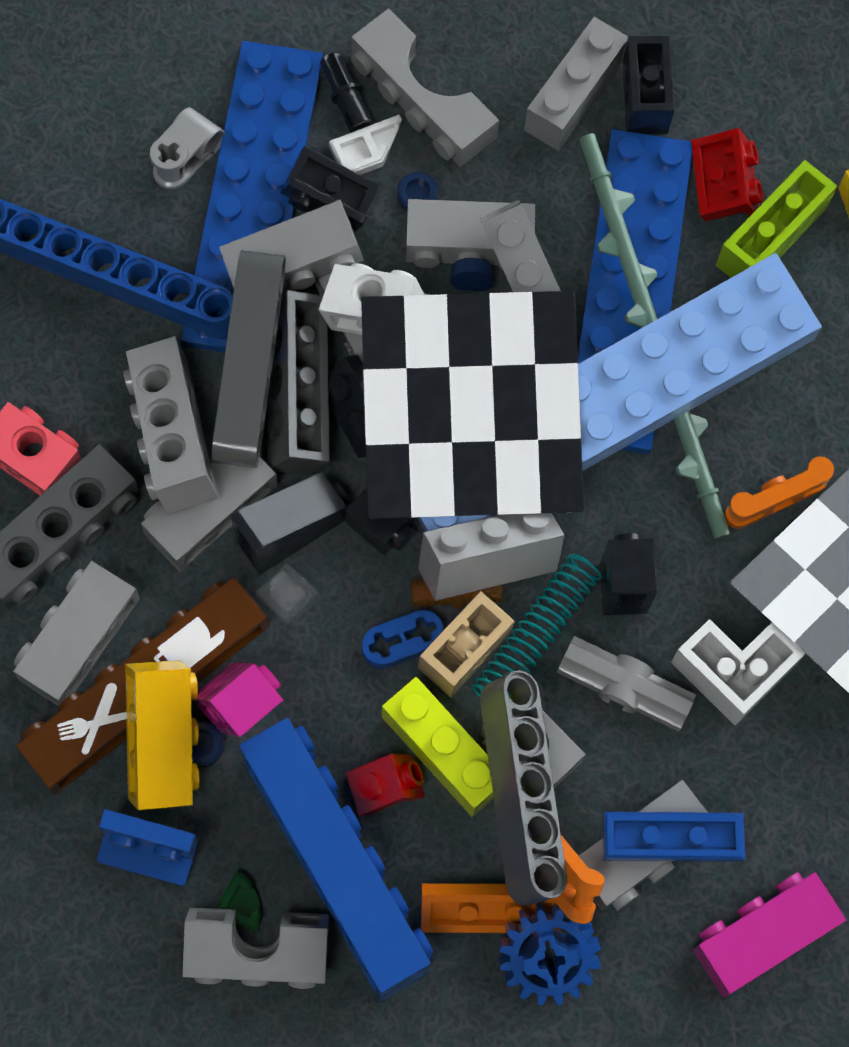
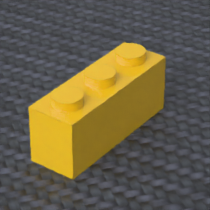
M180 660L125 664L128 800L137 810L193 805V791H197L199 788L198 767L196 763H192V746L198 744L199 737L197 721L195 718H191V700H196L198 695L196 675L191 673V668Z

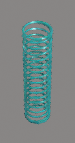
M573 553L567 556V563L561 564V571L555 572L554 580H549V588H543V596L536 598L537 604L530 606L531 612L524 614L525 620L519 621V628L512 630L513 636L506 638L507 645H501V653L494 654L495 661L488 662L489 670H482L483 678H476V684H472L473 691L479 697L480 693L475 687L479 688L481 692L484 687L478 681H484L487 684L492 682L487 679L484 674L485 672L491 673L495 677H502L501 674L491 668V664L498 665L509 672L514 671L501 664L497 656L513 661L530 674L528 668L522 663L506 655L503 647L511 649L512 652H518L529 660H524L526 664L536 667V662L521 650L511 646L509 639L516 640L518 644L528 646L535 652H531L532 656L538 659L543 658L542 654L535 647L519 639L515 631L522 632L527 637L529 635L543 645L537 644L540 649L549 650L546 643L534 634L524 630L521 623H526L531 628L539 629L548 636H543L546 641L555 642L549 632L530 622L527 615H533L537 620H544L554 628H549L551 632L561 634L560 629L554 623L535 613L533 607H539L543 612L548 611L562 621L555 620L557 624L567 626L566 621L559 614L540 604V598L545 599L549 604H552L551 602L555 603L568 613L560 611L563 616L573 618L572 613L564 605L546 596V590L551 591L555 596L559 594L570 601L574 606L566 603L569 608L573 610L579 609L577 603L570 597L553 589L551 586L552 582L557 583L561 588L565 586L575 592L580 597L573 596L575 600L579 602L585 601L579 591L567 583L558 580V574L563 575L567 580H570V577L586 589L579 588L581 592L585 594L591 593L585 583L573 575L564 572L563 567L567 566L575 573L574 569L578 570L592 581L584 579L587 584L596 586L595 580L602 578L596 566L578 554ZM572 558L589 565L598 573L599 577L590 575L579 568Z

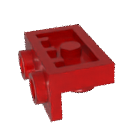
M739 128L691 140L700 217L705 222L746 212L750 217L759 208L758 204L764 202L761 183L758 178H755L754 166L759 164L755 142L753 140L748 141Z

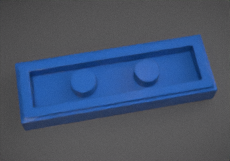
M603 812L602 814L603 861L743 862L745 860L744 813Z

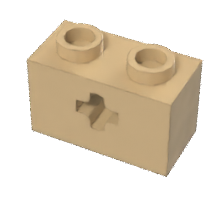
M480 591L420 655L418 669L451 698L511 634L514 620Z

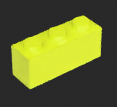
M417 677L412 679L382 705V718L471 817L494 798L488 755Z

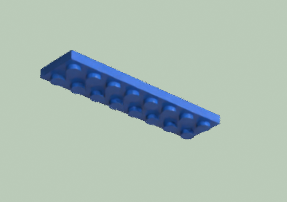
M242 41L224 128L225 135L222 137L194 276L226 288L232 295L234 287L219 247L292 219L294 216L295 207L290 205L288 202L289 198L280 194L300 150L303 146L307 147L322 70L320 60L323 58V53ZM217 309L210 317H221L228 309ZM184 326L181 338L182 346L225 353L227 339H216Z
M612 129L606 168L612 174L610 180L613 189L634 195L635 202L622 215L639 264L655 269L657 272V277L650 283L647 289L659 319L671 312L691 165L692 145L691 141ZM601 204L580 335L578 364L641 329L626 323L624 318L635 304L619 257L600 253L597 248L598 243L610 232ZM654 431L621 450L650 454Z

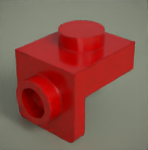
M389 754L346 772L358 816L371 815L404 801H417L425 798L422 787L424 782L423 773L412 755Z

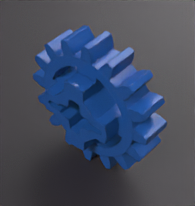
M536 903V914L532 916L523 909L519 910L521 923L516 925L507 922L505 928L510 938H502L498 942L500 952L504 953V955L498 958L500 969L508 971L505 975L507 985L512 987L519 984L518 990L522 999H526L532 992L536 993L537 1003L543 1006L547 996H554L557 1005H562L563 993L569 992L576 999L580 997L578 984L582 982L591 986L594 981L588 969H600L601 965L598 955L594 954L601 950L598 937L591 936L594 933L592 923L579 924L573 922L563 914V911L556 903L552 908V912H545L542 903ZM555 928L563 929V930H565V931H567V932H569V933H564V934H563L562 932L558 931V930L555 929ZM531 933H533L532 936L530 937V939H529L528 941L524 942V940H525ZM547 940L550 943L551 949L554 950V956L552 957L553 967L549 966L548 958H545V941ZM532 974H536L537 976L541 977L542 979L536 978V977L532 976Z

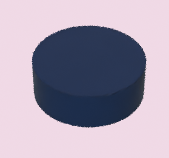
M409 173L398 184L397 200L406 212H408V199L438 200L439 188L437 182L426 173Z
M479 258L460 259L451 266L450 283L457 290H488L493 284V267L485 260Z
M197 721L199 737L198 744L192 746V763H196L198 768H206L212 766L220 759L224 750V741L216 726L209 722Z

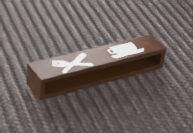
M234 577L225 584L222 581L213 584L203 593L201 597L202 602L190 611L185 608L174 614L167 621V629L154 639L152 636L142 639L131 649L130 654L132 656L118 667L116 664H112L103 669L95 677V685L82 695L80 692L73 693L58 706L59 712L46 723L40 720L23 732L21 735L22 741L16 747L54 796L127 740L125 664L180 660L191 668V673H195L198 684L269 628L267 616Z

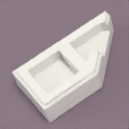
M400 115L329 141V148L335 161L359 175L383 167L401 127L402 119Z

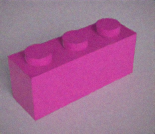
M231 662L198 690L197 699L193 700V702L221 733L241 737L280 704L283 699L276 692L281 686L279 681L266 666L261 665L258 667L253 663Z
M799 872L795 873L775 886L779 892L778 896L766 903L759 896L737 910L741 919L726 927L723 921L720 920L698 934L702 943L695 947L693 951L723 998L847 921L816 872L805 879L801 877Z

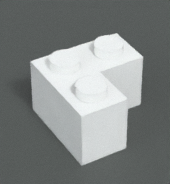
M709 619L677 650L671 663L734 725H737L796 667L806 653L773 622L742 651Z

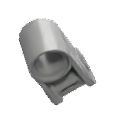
M188 107L184 109L150 148V159L154 165L153 176L155 181L166 189H176L183 186L204 162L211 159L213 156L211 152L216 153L219 150L222 137L225 135L224 130L193 108Z

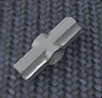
M576 636L573 637L557 670V673L598 692L599 697L604 702L609 703L612 700L624 706L622 711L627 713H635L637 711L678 732L687 718L696 694L654 675V670L639 659L625 654L615 656Z

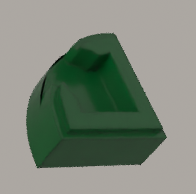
M236 870L216 909L236 910V924L256 934L261 920L259 896L250 880Z

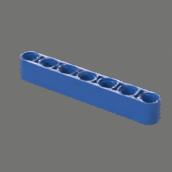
M0 199V252L210 337L221 340L227 339L233 295L226 288ZM37 234L31 241L24 242L28 236ZM72 248L75 249L72 254L61 257L64 251ZM104 264H113L108 270L98 272V269ZM141 279H151L148 284L142 287H135L136 283ZM179 294H189L182 302H172ZM217 309H228L221 317H210Z

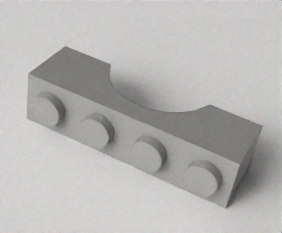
M389 8L351 37V61L354 67L363 76L370 74L379 83L378 89L382 96L391 104L397 102L406 111L405 116L410 125L418 132L424 130L433 139V146L443 159L448 161L452 158L461 167L497 139L499 119L472 92L457 96H444L425 89L417 82L410 70V64L416 51V35Z

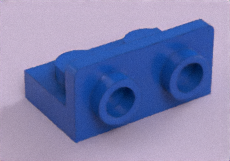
M104 809L99 825L104 834L97 856V861L100 864L178 886H185L187 884L199 844L195 834Z

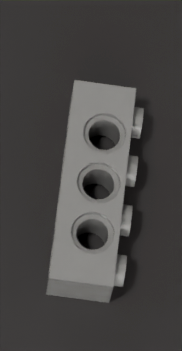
M176 336L126 351L129 369L124 370L123 375L130 395H135L136 403L130 405V410L137 429H142L143 438L137 439V445L144 464H149L150 473L144 475L150 498L152 500L159 499L167 514L218 499L189 363Z

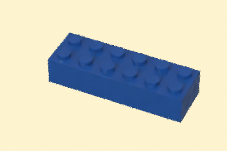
M287 717L241 743L239 748L244 765L379 1001H383L428 974L431 965L429 960L432 959L431 954L434 953L430 943L420 928L412 932L405 920L408 918L407 912H409L405 900L396 886L390 890L387 889L382 880L385 877L383 873L385 867L372 845L366 849L362 846L359 840L362 837L360 833L362 828L349 805L340 808L336 799L339 796L336 790H338V787L325 765L317 768L313 761L316 759L313 752L315 747L304 727L301 725L294 729Z

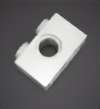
M359 263L351 264V266L334 264L319 311L331 330L362 335V297L424 295L416 277L405 271L393 270L391 273L373 270L369 266Z

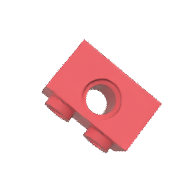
M7 402L0 411V469L41 496L81 460L78 451L79 444L61 430L54 434L44 427V420L32 409L24 406L20 410ZM37 443L43 445L41 451L34 456L22 455L23 450L30 444Z

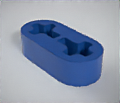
M421 610L375 626L368 630L363 637V657L368 664L379 669L389 668L419 657L444 631L443 623L435 613ZM423 621L426 627L434 626L436 629L431 632V640L429 642H424L421 636L409 640L405 638V636L416 631V623ZM382 637L384 642L400 640V643L389 648L388 657L382 658L379 652L371 653L369 650L375 646V638Z

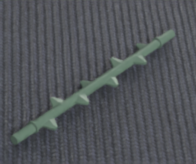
M594 133L582 136L579 142L591 174L590 183L595 186L610 230L598 243L597 248L600 253L619 257L635 304L624 316L625 321L628 324L643 328L658 319L647 289L650 283L657 277V272L655 269L639 264L622 215L635 202L634 195L613 189L610 180L612 174L610 171H607ZM688 411L674 419L686 455L676 467V472L679 476L695 481L699 493L696 495L697 499H701L715 540L729 536L731 533L717 495L719 489L714 486L698 439L708 427V422L705 418L693 415Z

